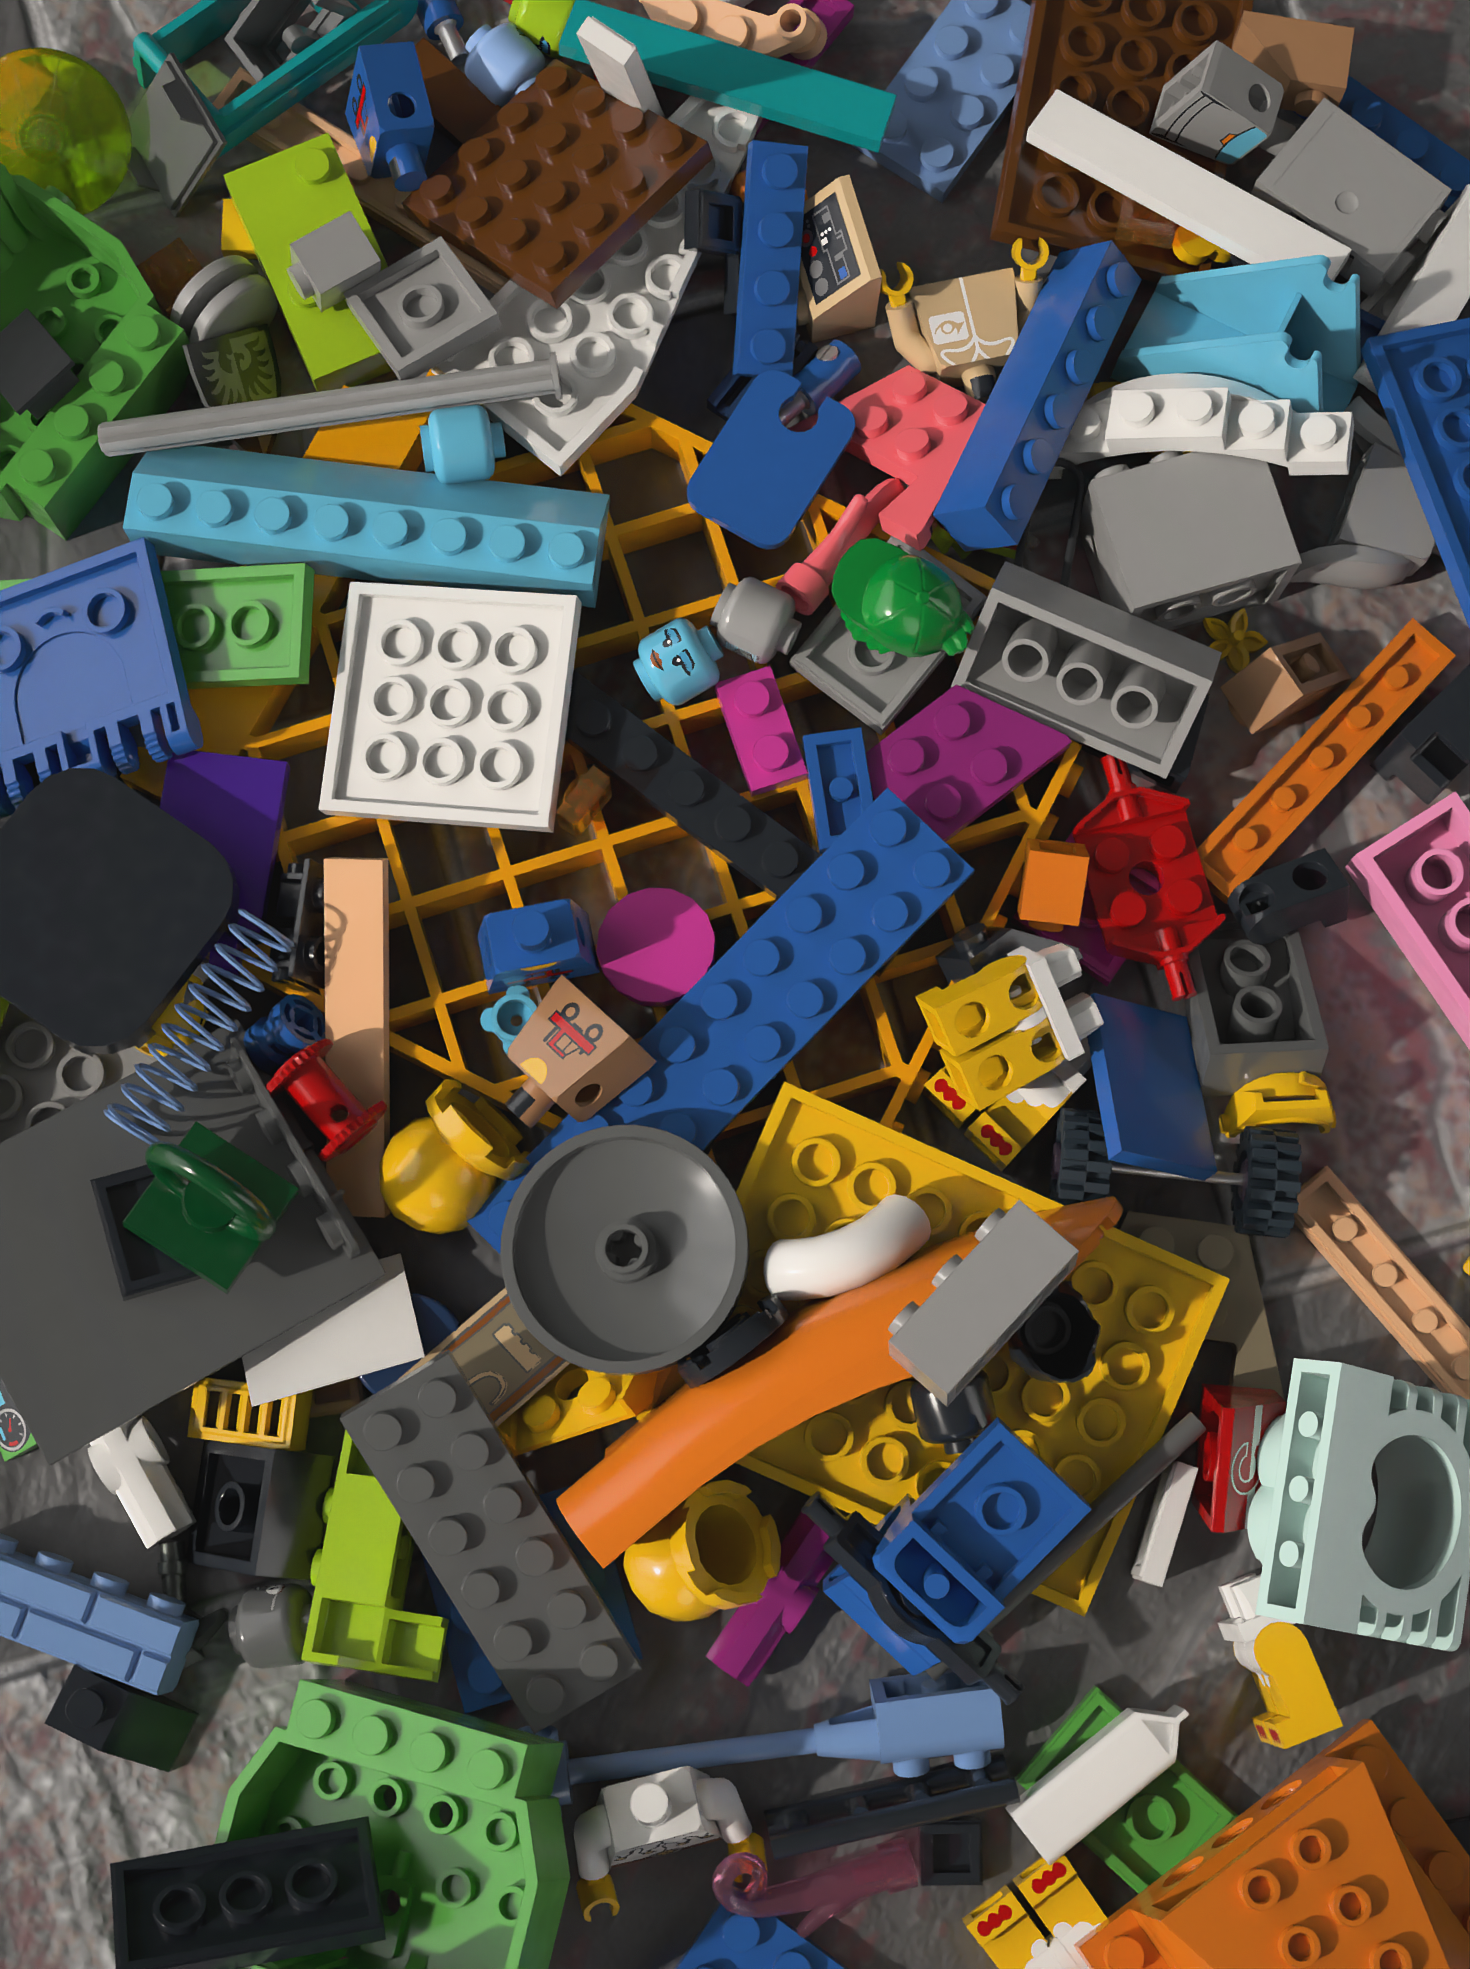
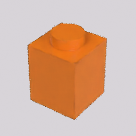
M1027 838L1025 859L1022 864L1021 885L1017 898V909L1019 918L1021 920H1029L1028 925L1031 928L1041 931L1059 932L1063 930L1064 925L1079 926L1090 858L1085 844Z

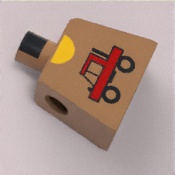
M561 975L508 1048L507 1057L529 1078L509 1098L505 1105L531 1129L555 1103L578 1123L584 1122L648 1071L657 1061L569 980Z

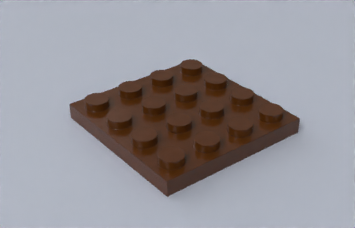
M554 59L538 73L535 82L529 88L516 94L433 172L427 180L423 181L420 188L414 190L402 202V205L410 220L438 237L442 236L446 242L558 309L713 159V155L708 141L649 109L643 113L640 109L620 101L604 92L596 80Z

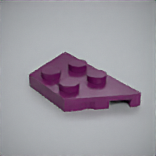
M955 685L865 753L873 800L875 801L888 787L943 841L947 842L1066 751L1072 741L1066 734L959 685Z

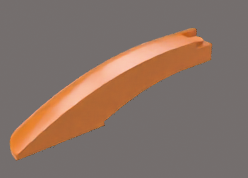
M1114 1196L1065 1205L1037 1212L1036 1214L1079 1250L1076 1266L1074 1267L1076 1269L1100 1244L1099 1240L1103 1237L1104 1232L1099 1226L1102 1225L1106 1230L1115 1226L1124 1209ZM977 1230L919 1250L895 1270L861 1287L833 1297L814 1299L792 1311L780 1327L733 1365L695 1388L690 1389L687 1383L683 1384L605 1449L604 1459L556 1498L557 1505L564 1518L601 1567L604 1569L698 1488L755 1448L817 1414L872 1390L913 1377L889 1355L888 1341L892 1338L893 1334L888 1331V1328L895 1317L910 1302L914 1301L921 1306L937 1289L931 1282L951 1257L957 1254L964 1260L979 1244L980 1241L975 1238Z

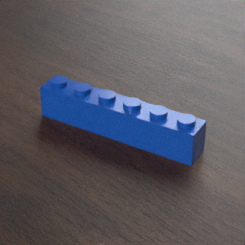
M1112 240L1059 252L932 514L965 552L1018 545L1142 280Z

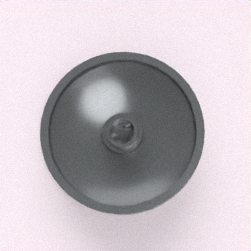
M640 1125L606 1126L586 1131L559 1144L541 1158L524 1177L511 1200L504 1220L500 1249L501 1269L509 1299L517 1315L530 1333L551 1352L572 1364L597 1373L626 1376L648 1374L666 1369L693 1356L705 1347V1344L713 1339L728 1322L743 1293L750 1262L749 1230L744 1210L733 1186L713 1160L695 1145L679 1136L653 1127Z

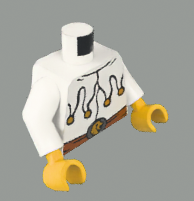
M684 1766L602 1788L596 1806L581 1814L574 1826L578 1872L581 1877L577 1882L576 1890L584 1919L587 1922H591L590 1910L600 1903H609L612 1916H616L619 1912L620 1906L611 1875L608 1874L609 1868L623 1866L722 1839L728 1843L731 1878L735 1882H743L741 1867L750 1864L758 1866L761 1869L762 1875L766 1876L768 1871L764 1840L760 1835L752 1833L751 1823L736 1787L725 1778H710L708 1774L691 1766Z

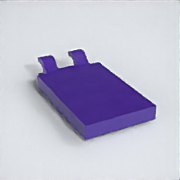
M191 751L180 756L173 752V757L167 762L160 809L210 842L221 853L235 872L234 875L240 889L238 909H244L266 923L290 774L288 763L286 761L202 751ZM243 916L240 917L237 925L264 936V930ZM224 933L216 943L225 944L240 952H243L244 943L233 933L231 937ZM214 945L210 951L209 964L239 977L240 971L216 951ZM228 953L231 957H233L238 963L242 965L243 959L231 953Z

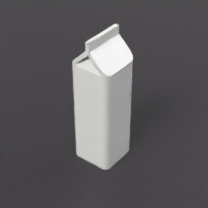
M1175 1704L1165 1712L1126 1708L1020 1795V1803L1008 1805L1005 1809L1049 1866L1052 1865L1175 1763L1180 1722L1189 1713Z

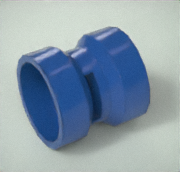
M296 994L286 995L270 1010L269 1016L261 1017L247 1029L243 1040L245 1050L259 1069L274 1075L287 1060L301 1049L325 1038V1018L313 1002L305 997Z

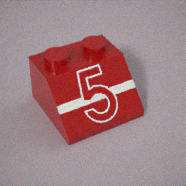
M1202 1384L1199 1420L1206 1427L1207 1431L1197 1439L1195 1467L1198 1468V1472L1193 1485L1192 1504L1211 1532L1227 1533L1247 1529L1248 1513L1252 1499L1262 1486L1257 1471V1453L1260 1442L1272 1421L1286 1413V1401L1273 1389Z

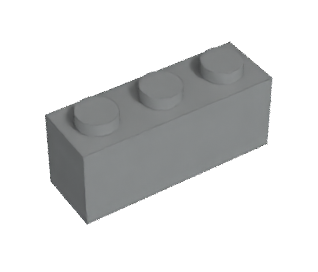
M1018 1200L1007 1213L1000 1208L996 1209L983 1222L975 1234V1238L980 1241L979 1244L964 1260L957 1254L951 1257L931 1282L937 1289L921 1306L914 1301L910 1302L895 1317L888 1328V1331L893 1334L892 1338L888 1341L889 1355L947 1407L1076 1266L1079 1250L1021 1200Z

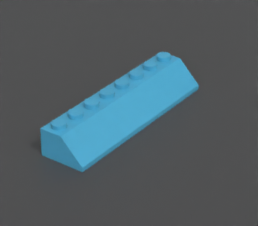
M190 445L147 451L132 472L123 530L130 541L144 537L155 545L156 554L160 556L243 566L306 563L318 575L415 586L577 595L582 602V606L595 608L610 495L491 480L443 484L432 473Z

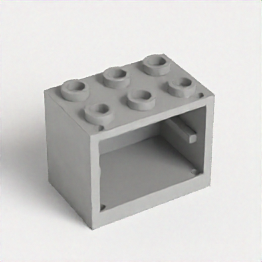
M1166 451L1155 456L1147 465L1129 469L1127 465L1121 464L1100 471L1096 474L1095 479L1091 480L1084 497L1078 531L1101 601L1167 630L1199 623L1204 618H1217L1235 613L1243 608L1246 610L1277 601L1302 563L1268 463L1265 461L1227 454L1206 452L1183 454V451Z

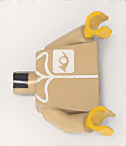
M1039 237V254L1031 262H1024L1021 257L1022 239L1018 238L1014 242L1011 250L1012 258L1016 264L1021 266L1020 275L1016 277L1012 267L912 287L914 281L912 270L905 263L897 262L900 281L896 287L890 289L886 282V274L883 269H880L882 276L880 292L889 297V302L886 304L885 309L895 349L919 371L953 388L964 386L967 395L986 404L1042 289L1043 278L1037 275V269L1044 266L1048 260L1049 248L1045 240Z

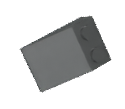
M1225 913L1226 920L1188 955L1189 961L1187 962L1197 995L1185 1000V1010L1202 1096H1232L1245 1084L1259 1077L1274 1073H1300L1301 1071H1306L1320 1078L1329 1052V1045L1299 930L1289 931L1281 939L1272 943L1257 945L1249 940L1233 913Z

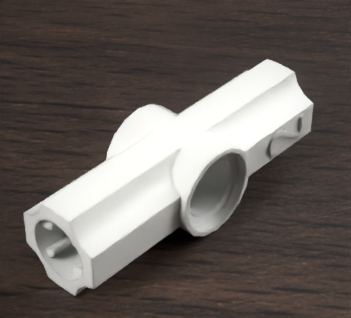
M137 1416L90 1443L91 1446L88 1448V1454L95 1471L106 1488L112 1494H118L147 1549H152L159 1545V1543L172 1539L197 1522L193 1511L190 1510L181 1489L176 1484L167 1467V1464L170 1462L167 1451L156 1430L144 1416Z

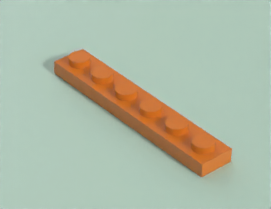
M1412 618L1197 848L1209 890L1226 904L1232 891L1242 882L1248 880L1456 655Z

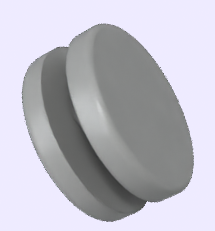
M230 255L208 264L185 285L172 307L170 320L184 329L189 339V344L266 323L269 327L276 314L278 301L270 282L265 277L259 275L257 269L246 258L239 255Z

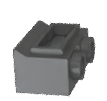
M251 0L249 5L241 12L238 20L224 40L258 83L349 19L358 10L348 0ZM311 1L316 6L322 8L308 28L295 24ZM282 41L291 50L284 61L276 52Z

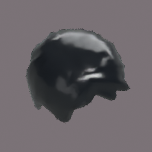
M1064 1280L1007 1341L1011 1359L1036 1380L1050 1383L1076 1382L1084 1377H1088L1093 1371L1096 1364L1095 1351L1101 1333V1325L1093 1317L1087 1303L1083 1300V1296L1072 1287V1281Z

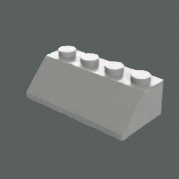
M1005 561L990 590L951 687L959 685L1066 734L1069 738L1166 779L1213 682L1222 652Z

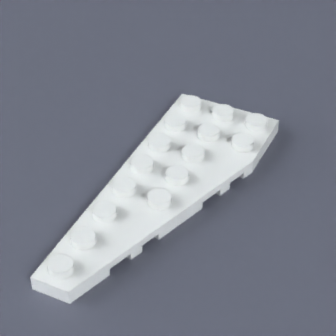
M690 96L667 120L708 141L713 159L558 309L509 280L489 300L498 313L502 327L431 368V372L434 375L546 360L550 359V352H556L563 399L557 400L555 394L479 405L485 408L492 422H501L502 429L561 477L637 397L701 256L700 252L684 250L685 191L703 189L729 194L732 182L738 174L747 154L748 144L754 139L763 117Z

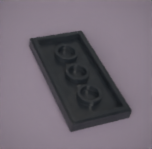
M369 1816L110 1863L116 1969H237L386 1940Z

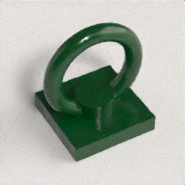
M196 1121L179 1145L159 1141L152 1143L147 1148L145 1161L156 1177L123 1220V1226L219 1290L228 1294L263 1243L275 1234L277 1223L299 1194V1188Z

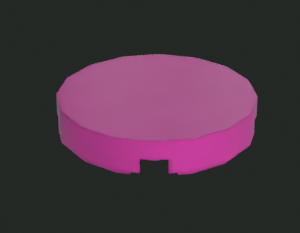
M646 888L626 895L608 911L598 930L597 956L606 980L621 995L641 1006L666 1007L677 1003L715 964L716 938L708 915L693 898L673 889Z

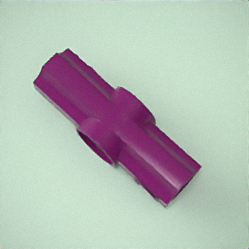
M800 1512L785 1534V1538L781 1542L780 1570L776 1577L768 1579L764 1591L760 1594L763 1597L757 1602L738 1607L705 1655L719 1668L747 1687L757 1678L785 1632L789 1635L804 1616L819 1592L818 1583L834 1561L823 1548L829 1536L806 1514Z

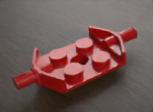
M1108 754L1102 757L1100 761L1103 764L1110 791L1106 795V799L1085 816L1072 832L1075 843L1085 844L1090 857L1086 882L1107 953L1113 956L1156 965L1158 971H1165L1172 994V1001H1181L1182 998L1186 1000L1197 995L1187 964L1189 961L1188 955L1226 920L1225 914L1217 916L1186 815V810L1191 803L1189 798L1141 786L1137 787L1132 782L1127 762ZM1137 868L1151 871L1159 882L1158 892L1152 895L1138 893L1130 884V872Z

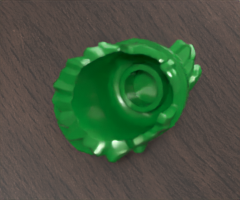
M878 538L859 540L848 549L838 563L833 575L832 595L837 607L841 610L840 616L845 621L846 628L851 632L853 639L866 642L869 650H878L879 654L894 651L911 658L924 657L942 650L949 656H954L967 648V634L973 633L975 629L969 615L963 610L961 597L954 580L935 564L919 556L910 555L899 547Z

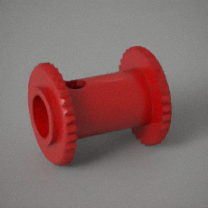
M327 1038L308 1045L293 1055L276 1071L273 1078L266 1085L271 1098L286 1091L329 1140V1143L318 1155L321 1161H329L353 1148L377 1126V1121L387 1111V1104L382 1100L366 1109L327 1065L323 1057L327 1055L334 1045ZM337 1110H344L348 1113V1116L344 1121L336 1122L331 1118L332 1114Z

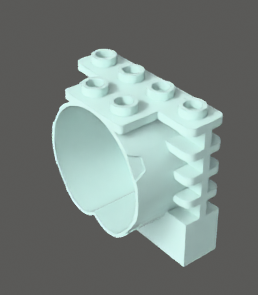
M1294 1358L1286 1413L1275 1418L1268 1426L1257 1453V1471L1262 1486L1252 1499L1247 1521L1251 1548L1256 1558L1263 1565L1255 1614L1449 1652L1457 1650L1461 1644L1470 1580V1399H1465L1462 1396L1451 1393H1442L1437 1389L1415 1386L1411 1382L1395 1380L1394 1376L1341 1362ZM1373 1462H1375L1378 1479L1377 1514L1372 1535L1363 1552V1530L1376 1505V1495L1371 1479Z

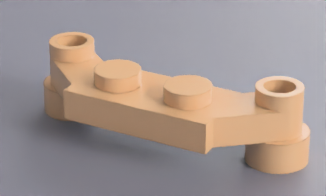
M639 0L653 21L775 58L790 53L797 59H811L822 51L827 40V30L820 18L813 11L802 8L794 3L786 4L777 13L767 16L720 0ZM798 24H800V26H799L795 31H793L794 28H795Z

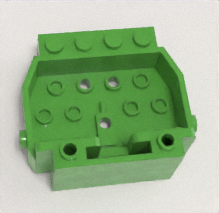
M0 163V332L27 308L73 360L75 365L71 368V371L74 374L79 373L77 378L80 380L55 406L43 415L45 417L38 426L36 424L39 419H36L28 410L19 415L0 393V518L21 521L27 514L67 541L134 455L133 453L112 457L106 456L99 446L98 425L102 422L165 414L186 388V377L190 374V369L183 345L189 344V339L183 328L163 316L153 293L121 240L77 212L74 203L54 186L48 185L44 190L23 175H11L6 166Z
M300 1679L288 1725L278 1726L272 1730L229 1788L214 1844L369 1816L386 1940L237 1969H548L570 1881L559 1798L552 1796L564 1743L344 1679ZM388 1786L393 1787L397 1796L396 1803L391 1809L387 1807L384 1801V1793ZM445 1802L451 1806L453 1811V1818L448 1826L442 1823L439 1816L440 1808ZM392 1890L400 1898V1907L396 1913H393L387 1904L388 1895Z

